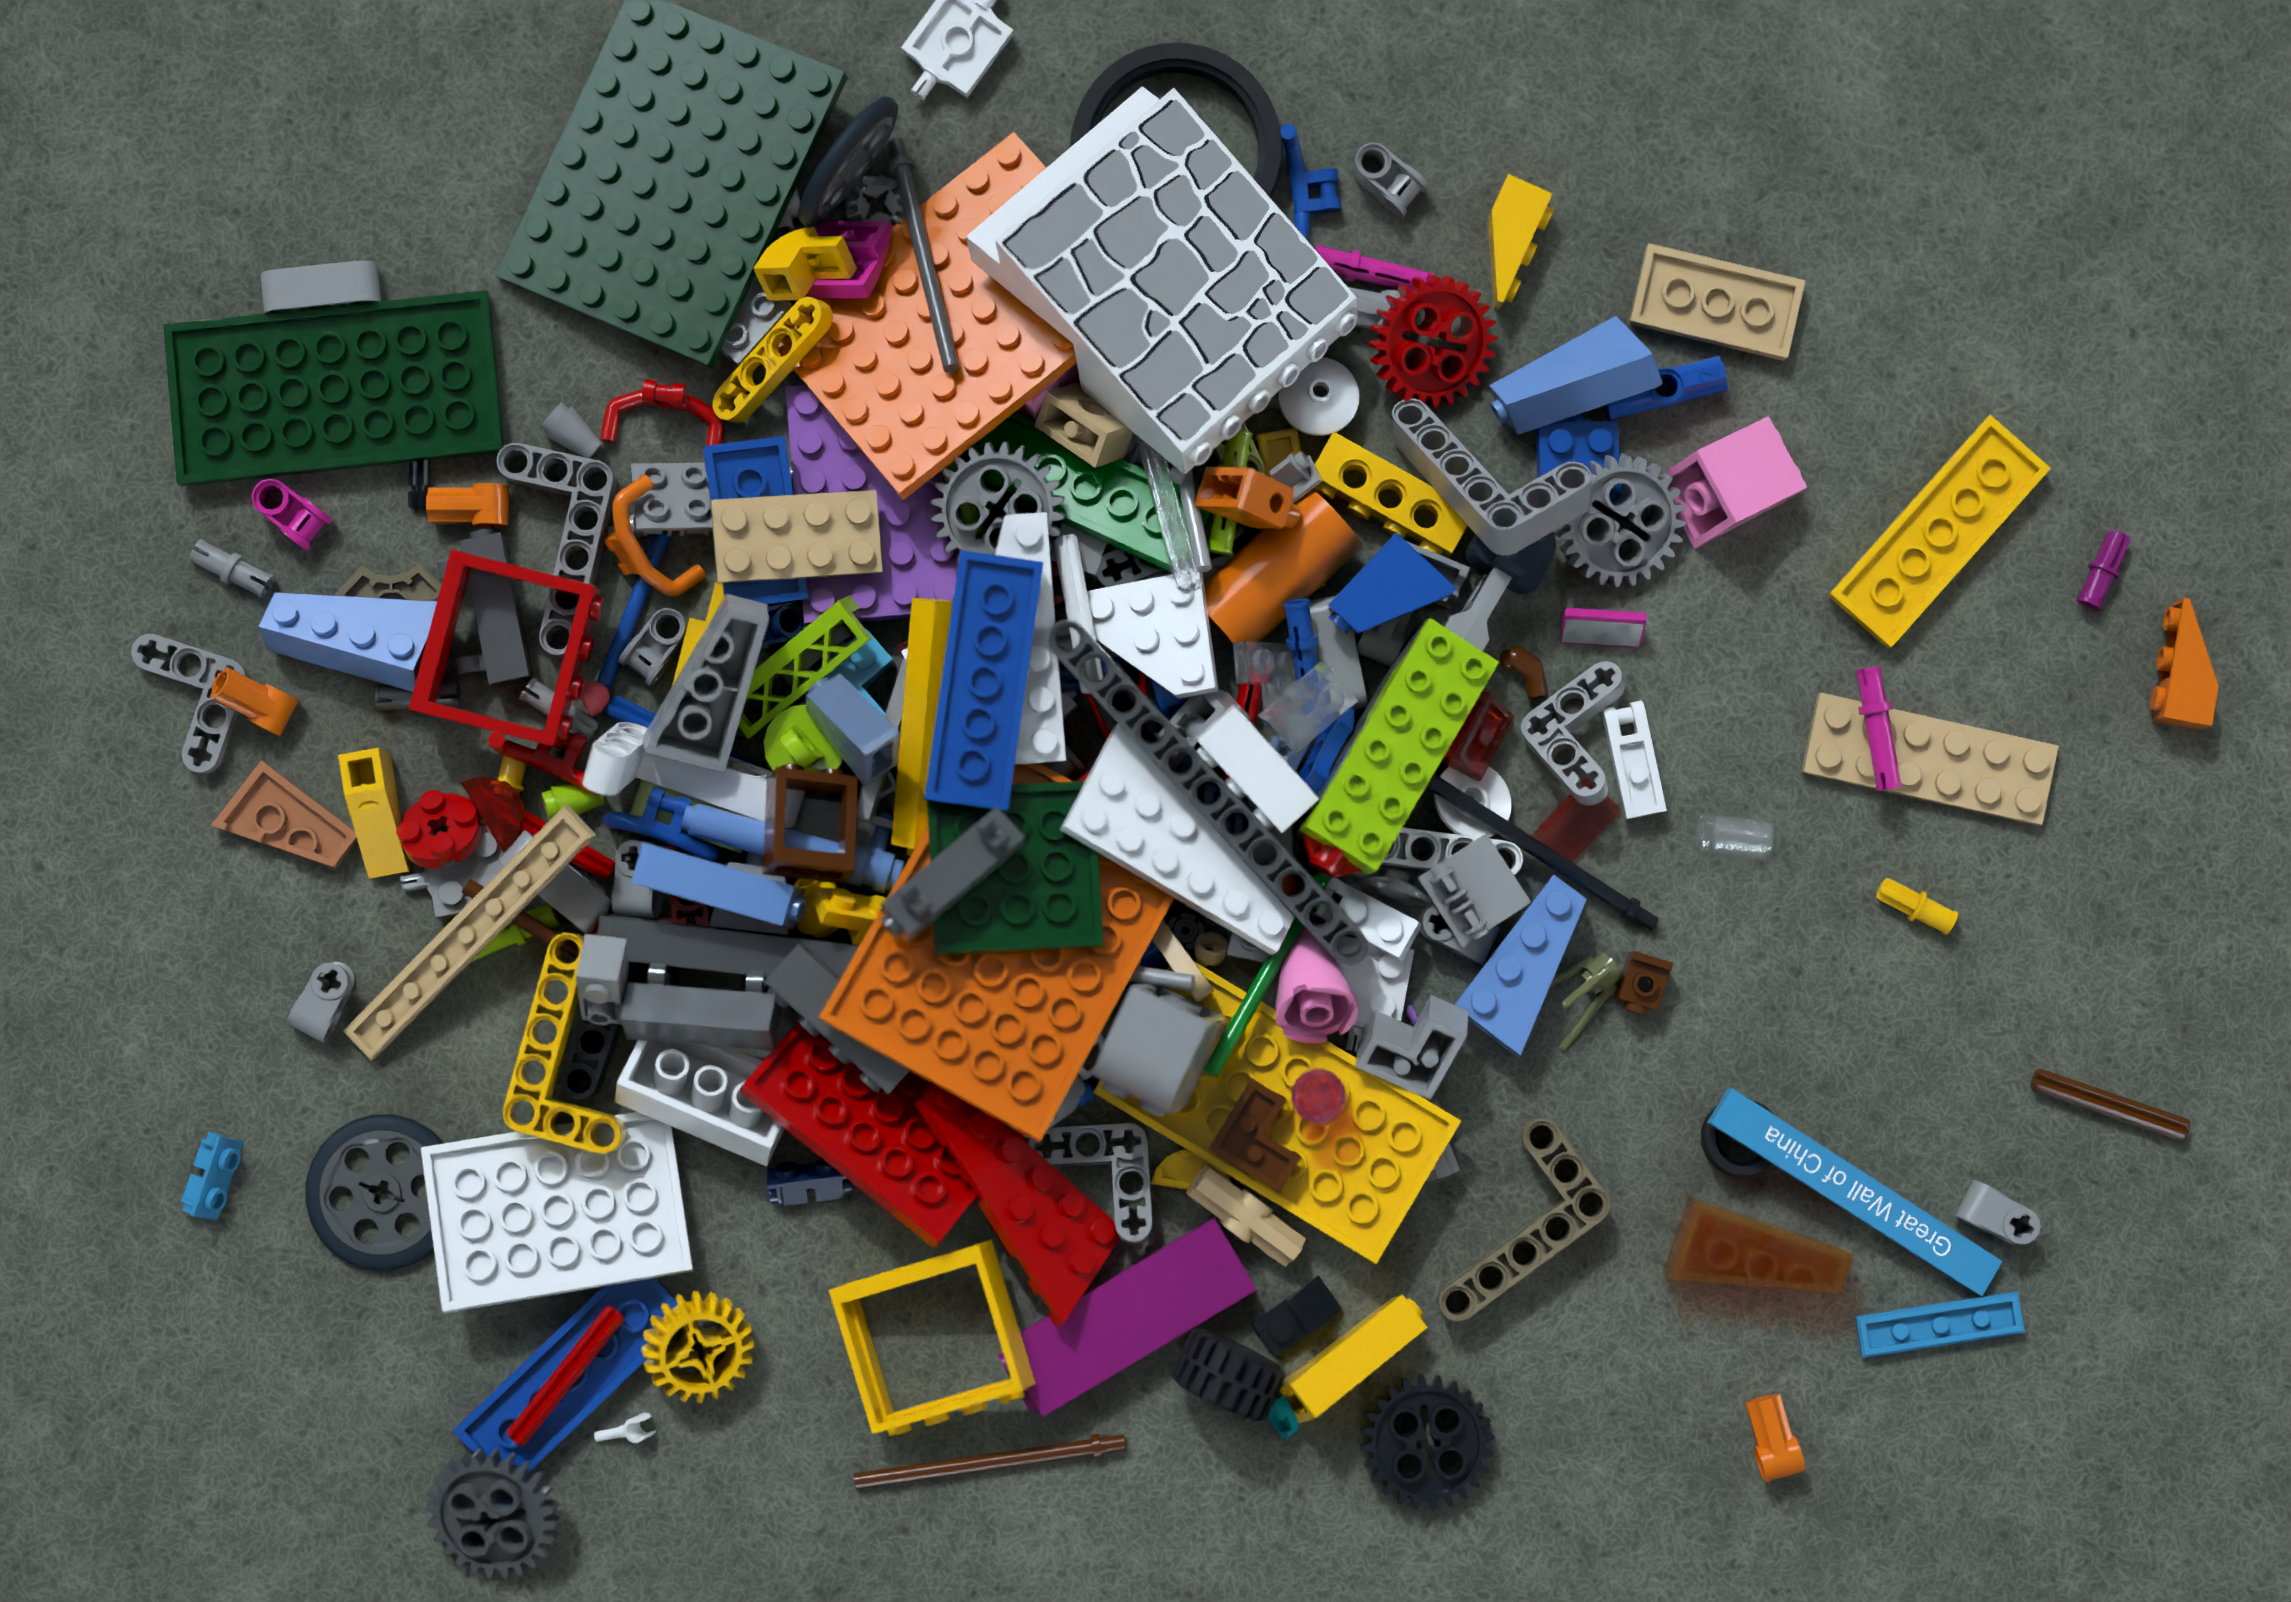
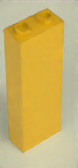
M912 597L891 839L892 845L907 848V855L910 856L928 827L927 800H924L953 600Z

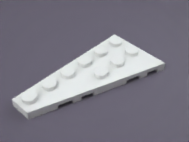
M1047 512L1005 515L995 555L1044 562L1015 765L1066 761L1059 664L1058 657L1049 647L1048 641L1050 630L1055 624Z
M1117 723L1108 736L1060 830L1268 954L1273 955L1277 953L1294 916L1209 821Z

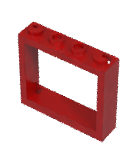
M451 549L409 709L430 716L560 748L561 741H567L569 730H572L573 717L568 716L572 700L578 701L582 692L584 678L579 677L582 661L588 662L592 654L594 638L589 637L593 621L598 622L603 612L601 608L604 598L600 597L601 589L583 582ZM471 568L580 596L544 731L436 703Z

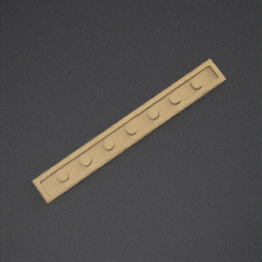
M568 805L564 806L343 1032L370 1060L375 1059L563 870L596 834Z

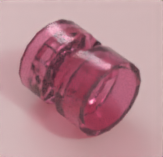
M1312 1069L1303 1073L1295 1081L1292 1089V1103L1296 1112L1306 1122L1314 1125H1329L1337 1121L1344 1114L1348 1104L1347 1091L1343 1082L1333 1072L1325 1069Z

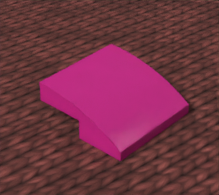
M890 221L821 222L815 229L818 237L843 236L857 269L851 279H816L805 297L869 298L878 281L888 253L892 234Z

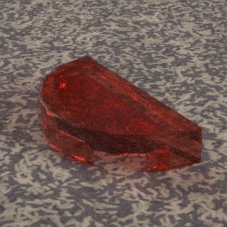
M477 776L461 782L502 852H506L521 835L520 832L523 827L525 808L520 795L508 782L500 781L493 777Z

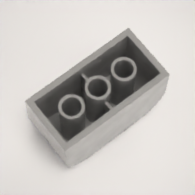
M1150 984L1132 985L1101 1050L1094 1069V1077L1104 1081L1102 1088L1116 1096L1125 1098L1126 1095H1133L1141 1099L1142 1101L1139 1106L1155 1115L1162 1117L1163 1114L1168 1115V1113L1171 1114L1182 1110L1193 1094L1204 1072L1203 1069L1211 1057L1229 1018L1165 987Z

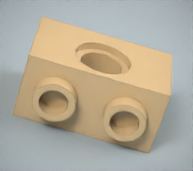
M1077 382L1047 391L1035 423L1036 428L1094 468L1117 461L1119 458H1124L1134 433L1081 390V385Z

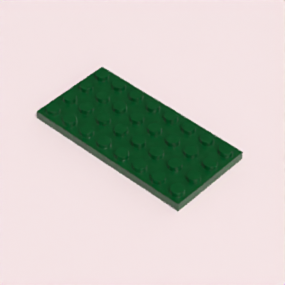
M487 290L163 324L176 482L180 487L499 453L504 447L490 293Z

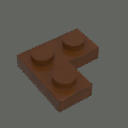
M1251 1078L1210 1145L1209 1150L1281 1193L1302 1157L1267 1137V1134L1288 1100Z

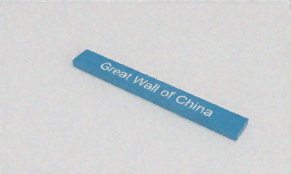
M1727 1088L1707 1122L1976 1295L1983 1296L2003 1262L1733 1088Z

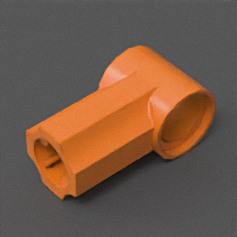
M500 483L473 484L472 488L428 487V494L426 496L428 522L430 524H472L473 527L492 528V524H494V528H507L509 521V486Z
M227 666L214 680L210 698L216 700L217 703L247 716V720L278 736H281L299 702L298 699L267 683L264 686Z
M1779 1393L1765 1395L1744 1402L1756 1442L1754 1455L1763 1481L1769 1482L1804 1472L1805 1462L1798 1440L1794 1435L1792 1436L1781 1395Z

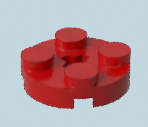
M429 790L423 793L419 801L406 811L396 829V834L408 858L413 863L424 868L436 869L443 868L442 862L454 859L458 863L472 854L481 841L482 827L478 812L469 799L454 793L442 794L439 790ZM447 826L448 830L446 832L439 831L435 836L433 835V831L436 828Z

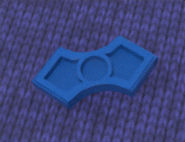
M1344 703L1337 707L1318 732L1315 745L1303 768L1298 773L1315 794L1319 792L1328 780L1332 764L1343 743L1353 730L1355 710Z

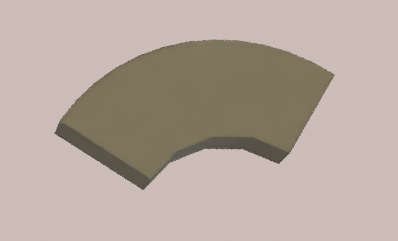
M420 563L405 573L393 576L375 574L361 566L334 596L437 601L442 583Z

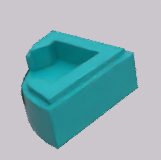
M1284 1395L1277 1396L1267 1418L1282 1439L1286 1440L1298 1431V1420Z

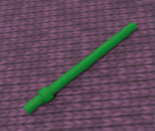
M1318 871L1313 876L1325 890L1331 878ZM1317 904L1314 907H1312V909L1309 912V916L1311 915L1312 911L1317 912L1321 904ZM1293 913L1294 919L1278 952L1273 955L1269 954L1205 1065L1203 1070L1210 1076L1218 1078L1303 929L1304 925Z

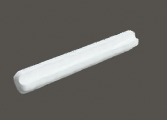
M1072 534L1059 536L1054 541L1067 618L1081 624L1096 640L1077 537ZM1069 627L1074 649L1079 644V634L1076 630ZM1092 658L1088 660L1083 668L1086 677L1093 681L1103 679L1100 659ZM1079 681L1081 692L1091 694Z

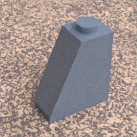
M841 673L830 680L823 678L809 689L806 695L807 713L864 786L898 764L899 731Z

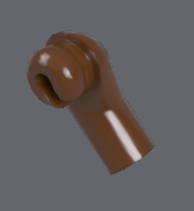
M1512 646L1510 649L1503 650L1500 654L1502 668L1506 671L1515 670L1524 676L1528 699L1548 696L1541 660L1522 646Z

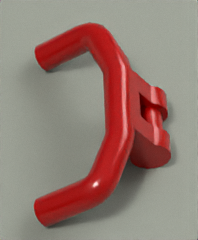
M645 379L642 390L617 396L607 404L600 436L602 442L616 443L621 413L645 405L688 411L708 423L706 446L723 443L725 422L716 416L711 406L696 397L688 395L686 384L673 383L672 386L658 384L657 380Z
M492 732L489 735L488 743L495 752L563 779L593 796L602 795L583 786L582 781L585 772L575 767L585 748L588 737L577 732L574 735L568 733L567 741H561L560 747L567 750L561 760L550 755L552 746L538 743L536 749H532L505 739L500 732Z

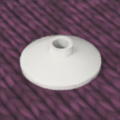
M1322 357L1316 362L1312 361L1300 371L1299 376L1292 385L1286 388L1283 387L1278 391V402L1283 416L1294 428L1308 435L1326 436L1331 435L1333 431L1336 433L1342 430L1351 422L1359 404V389L1355 378L1345 366L1335 360ZM1322 386L1327 390L1328 394L1325 397H1317L1313 393V388Z
M1480 763L1474 776L1471 777L1450 766L1440 775L1442 779L1508 821L1512 805L1510 792L1502 777L1494 769ZM1434 793L1435 806L1440 818L1457 835L1481 837L1487 833L1489 837L1497 834Z

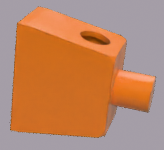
M1205 468L1194 504L1195 507L1253 528H1292L1300 517L1299 506L1292 503L1294 496L1293 488L1252 468Z

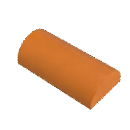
M1313 489L1293 503L1300 508V517L1294 527H1283L1282 529L1263 528L1204 582L1206 584L1205 595L1209 621L1242 658L1286 618L1283 607L1285 602L1294 599H1307L1363 548L1361 541L1345 520Z

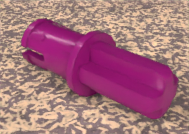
M2117 530L2107 532L2095 561H2091L2088 564V568L2091 570L2080 595L2076 599L2078 603L2093 610H2101L2102 603L2113 579H2118L2120 576L2118 568L2131 542V538L2127 534Z

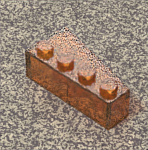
M1689 1195L1663 1274L1669 1280L1704 1281L1705 1283H1730L1753 1287H1778L1789 1290L1840 1294L1854 1254L1844 1247Z

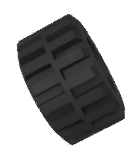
M1193 1329L1171 1376L1179 1386L1219 1408L1252 1421H1264L1283 1384L1286 1373L1277 1363L1237 1342L1208 1330Z

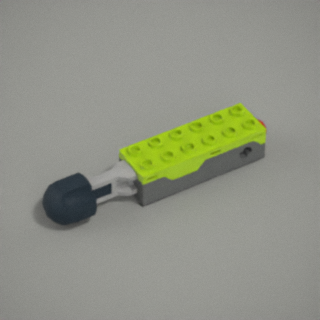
M1554 531L1517 553L1503 556L1492 552L1476 534L1474 535L1465 554L1467 561L1477 569L1476 573L1481 576V579L1461 613L1451 615L1448 620L1440 624L1429 618L1412 630L1333 763L1328 780L1316 794L1319 800L1302 815L1292 832L1293 836L1305 843L1310 865L1315 870L1330 878L1355 874L1362 878L1378 870L1499 663L1483 652L1489 641L1487 619L1506 588L1519 595L1534 593L1551 566L1556 551Z

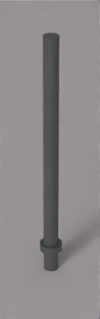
M893 138L888 142L891 161L889 162L890 172L896 176L943 370L948 373L954 372L960 366L911 173L914 169L911 157L907 156L903 139Z

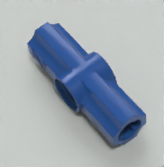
M1720 356L1673 368H1659L1661 380H1666L1672 384L1674 388L1673 396L1664 398L1659 396L1655 389H1651L1604 405L1603 407L1608 420L1612 421L1655 409H1668L1675 404L1726 392L1728 385L1724 364Z

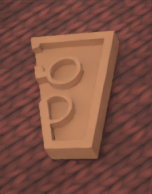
M262 760L211 824L213 827L335 868L338 867L358 841L353 828Z

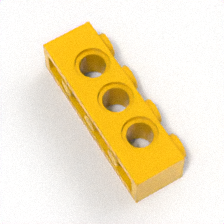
M1334 431L1315 463L1322 482L1314 487L1313 490L1319 495L1333 500L1335 496L1349 503L1347 509L1355 515L1366 520L1371 515L1385 523L1382 528L1389 534L1394 535L1397 532L1403 539L1407 535L1420 542L1419 547L1443 555L1449 559L1468 526L1434 487ZM1349 470L1359 471L1364 477L1365 484L1360 488H1350L1344 483L1343 474ZM1383 490H1393L1398 494L1400 504L1395 508H1386L1379 502L1378 494ZM1420 509L1429 510L1435 517V525L1430 528L1418 526L1414 520V513Z

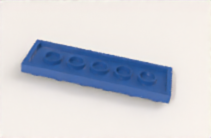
M960 550L924 800L992 810L998 807L1001 811L1008 812L1044 562Z
M657 1277L603 1286L472 1411L453 1432L473 1453L478 1448H482L487 1458L495 1448L499 1449L502 1460H506L512 1452L515 1453V1464L519 1467L527 1460L530 1461L528 1473H530L648 1359L643 1357L641 1353V1347L648 1344L643 1337L644 1330L655 1329L650 1322L651 1315L662 1318L665 1316L661 1309L663 1303L669 1304L671 1308L678 1306L676 1297ZM610 1305L619 1310L625 1319L528 1443L524 1446L514 1443L507 1436V1431L604 1308Z

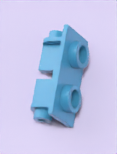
M208 1131L207 1137L201 1138V1144L193 1165L204 1169V1175L202 1177L190 1173L180 1201L184 1203L182 1211L190 1213V1216L218 1220L220 1212L227 1201V1191L233 1173L240 1163V1153L244 1141L224 1138V1135Z

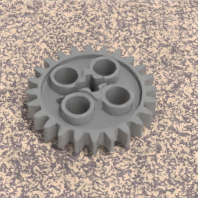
M991 441L987 442L983 455L980 454L975 446L970 447V461H967L961 455L959 457L956 456L954 459L959 469L944 468L943 472L950 481H938L935 487L943 492L944 495L943 497H936L931 500V504L942 507V512L935 514L931 518L932 521L944 522L945 527L936 535L937 537H950L951 541L945 548L946 552L958 547L959 550L995 555L997 544L992 538L993 530L1002 527L1005 515L1000 514L982 538H977L975 533L993 510V506L989 501L997 503L1015 479H1020L1021 485L1005 505L1004 511L1008 515L1023 514L1017 508V498L1019 495L1029 494L1037 501L1038 508L1036 513L1047 512L1048 535L1059 536L1061 530L1052 523L1053 521L1065 518V513L1055 510V505L1064 502L1065 497L1053 495L1052 490L1060 484V480L1047 481L1045 478L1052 467L1049 465L1039 470L1036 467L1039 454H1035L1029 460L1024 459L1025 446L1021 445L1015 454H1011L1009 444L1006 441L1002 443L999 452H995ZM995 469L1003 475L1004 486L1002 489L991 490L985 485L983 477L986 470ZM971 502L979 508L980 518L978 522L968 523L961 518L959 511L962 503ZM1049 540V549L1051 550L1053 548V544Z
M1621 454L1617 464L1614 457L1606 455L1603 468L1594 461L1589 462L1591 470V506L1584 514L1565 524L1564 528L1555 532V536L1568 540L1559 548L1560 551L1566 555L1573 554L1568 563L1575 568L1582 566L1580 574L1586 578H1590L1594 574V581L1601 585L1609 578L1611 585L1619 587L1622 578H1624L1628 584L1634 586L1636 585L1637 573L1647 580L1651 579L1649 567L1653 565L1663 570L1664 565L1660 558L1663 554L1674 558L1675 553L1669 545L1671 542L1679 543L1683 540L1680 536L1674 534L1675 528L1686 526L1685 521L1676 518L1677 513L1686 509L1685 505L1673 502L1680 495L1681 490L1676 487H1668L1673 479L1672 476L1666 473L1659 475L1661 470L1659 465L1651 463L1647 467V459L1639 456L1632 463L1631 456ZM1621 483V496L1616 501L1611 502L1609 499L1611 488ZM1597 500L1611 511L1620 514L1623 519L1647 533L1648 539L1643 541L1631 531L1621 527L1616 521L1592 506L1593 501ZM1653 505L1654 514L1648 522L1642 523L1641 514L1647 506ZM1598 518L1600 521L1598 531L1594 535L1588 536V523ZM1630 539L1631 549L1626 556L1620 557L1619 547L1621 543Z

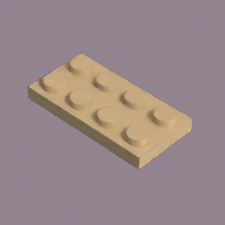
M1648 243L1645 248L1628 324L1786 361L1806 280Z
M876 490L711 500L717 584L881 574L883 572Z

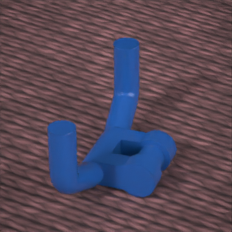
M1285 124L1281 127L1280 134L1290 172L1294 210L1293 225L1309 241L1310 214L1333 213L1342 210L1341 198L1337 196L1336 184L1339 183L1338 170L1326 168L1306 172L1297 130L1294 125ZM1320 186L1321 198L1309 199L1308 187Z
M654 786L649 794L642 817L616 811H608L603 815V823L609 828L637 832L678 846L710 862L718 863L722 859V852L719 848L695 836L688 835L681 828L686 807L693 804V800L684 796L676 798L667 795L666 790ZM660 810L673 814L670 826L656 821Z

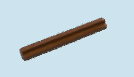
M2037 1069L2031 1080L2032 1090L2177 1140H2184L2190 1129V1121L2186 1118L2044 1069Z

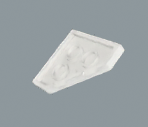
M1192 570L1177 573V575H1166L1087 591L1096 641L1116 653L1178 699L1219 691L1203 573Z

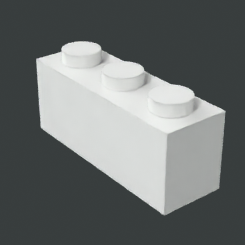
M1234 704L1197 737V741L1202 745L1197 750L1198 754L1212 769L1219 764L1230 777L1225 780V783L1241 800L1247 795L1258 806L1253 813L1268 830L1276 826L1283 833L1319 800L1315 792Z

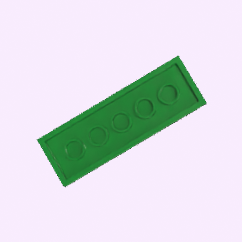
M1014 412L973 445L981 455L984 454L985 444L990 441L995 452H999L1002 443L1006 441L1009 444L1011 454H1015L1021 445L1025 446L1024 459L1029 460L1035 454H1039L1036 467L1039 470L1049 465L1052 467L1045 477L1047 481L1060 480V484L1052 490L1053 495L1065 497L1064 502L1055 505V510L1065 513V518L1058 521L1176 575L1191 550L1178 484L1120 458L1117 461L1094 468L1036 428L1035 420L1017 412ZM969 453L966 457L967 461H970ZM995 469L985 471L983 477L985 485L991 490L1002 489L1004 486L1003 475ZM1015 479L1003 496L1010 499L1020 487L1021 480ZM1029 494L1018 496V503L1037 511L1038 504L1033 496ZM1200 509L1204 526L1211 512Z

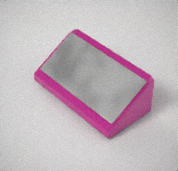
M1567 608L1561 613L1559 640L1560 643L1639 648L1643 638L1647 615L1641 612Z

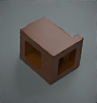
M1637 951L1629 952L1622 973L1623 978L1620 979L1615 999L1623 1001V1009L1632 1013L1646 1016L1648 1009L1657 1011L1673 963ZM1641 977H1647L1651 981V989L1646 993L1640 991L1637 986L1638 980Z

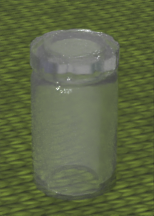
M1710 813L1701 814L1696 830L1697 853L1707 854L1709 851L1711 855L1768 861L1773 841L1772 821L1719 814L1712 817Z

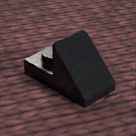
M1318 1275L1257 1318L1252 1324L1274 1356L1277 1357L1308 1334L1313 1335L1337 1315L1342 1308Z

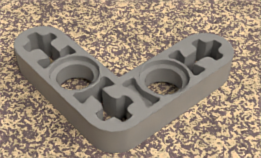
M155 634L140 636L135 640L131 649L132 659L138 667L203 689L182 749V760L185 766L193 772L199 774L212 773L222 762L239 713L210 698L212 684L217 675L226 666L229 668L234 667V671L249 678L248 671L237 661ZM157 642L156 649L158 651L172 655V648L176 647L177 650L170 659V671H165L169 663L160 659L152 658L150 664H146L147 656L142 654L143 648H151L153 643ZM190 654L197 655L201 661L200 671L192 677L184 676L180 670L182 659ZM215 705L222 706L226 711V721L218 728L209 727L205 720L207 710ZM201 729L208 734L220 737L218 743L209 739L206 751L212 754L210 762L203 761L199 767L197 766L198 759L193 757L192 754L194 749L201 750L204 746L206 738L198 736Z
M1604 661L1591 666L1529 712L1521 723V732L1529 748L1573 798L1580 804L1587 806L1595 805L1607 796L1609 791L1608 782L1601 767L1571 733L1611 705L1623 694L1625 680L1619 666L1613 662ZM1604 677L1608 681L1612 679L1613 684L1607 687L1605 684L1599 685L1598 681ZM1586 688L1589 689L1590 694H1594L1595 698L1593 700H1590L1585 690ZM1577 698L1584 701L1583 708L1577 713L1568 714L1562 711L1563 705L1570 699ZM1556 712L1561 722L1560 724L1557 723L1556 718H1552V713ZM1540 725L1543 729L1547 728L1548 732L1541 735L1539 732L1535 733L1534 728ZM1569 749L1575 752L1573 761L1567 765H1558L1554 762L1555 755L1561 750ZM1582 770L1586 779L1591 783L1595 782L1596 787L1591 790L1586 786L1583 787L1577 774Z
M1121 1123L1053 1127L1046 1130L1043 1138H1050L1052 1145H1065L1062 1136L1071 1135L1069 1147L1072 1158H1064L1065 1149L1053 1150L1051 1158H1044L1054 1168L1112 1164L1114 1215L1117 1235L1125 1243L1133 1245L1140 1244L1148 1239L1152 1231L1148 1143L1143 1129L1136 1124ZM1104 1133H1112L1111 1142L1123 1141L1125 1133H1132L1133 1139L1140 1140L1141 1145L1134 1146V1153L1130 1154L1125 1153L1123 1146H1111L1113 1155L1105 1156L1106 1140ZM1083 1135H1093L1100 1143L1098 1152L1093 1156H1083L1076 1149V1142ZM1030 1138L1028 1145L1035 1150V1146H1041L1043 1140L1041 1139L1040 1142H1037ZM1036 1151L1038 1154H1040V1155L1043 1157V1154H1042L1041 1151ZM1127 1173L1139 1175L1143 1180L1141 1191L1134 1195L1124 1193L1119 1186L1122 1176ZM1145 1200V1207L1137 1205L1138 1221L1145 1222L1146 1227H1140L1138 1235H1130L1128 1228H1122V1223L1129 1221V1206L1120 1208L1119 1203L1134 1204Z

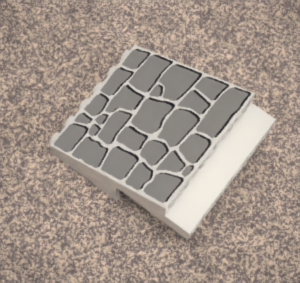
M1142 86L966 236L971 261L1074 344L1081 390L1184 474L1195 465L1203 464L1210 457L1213 449L1224 439H1230L1235 436L1244 421L1253 413H1260L1264 410L1272 396L1281 388L1292 385L1299 376L1300 371L1312 361L1320 360L1328 347L1338 337L1349 334L1358 321L1357 297L1175 88L1170 90L1161 99H1158Z

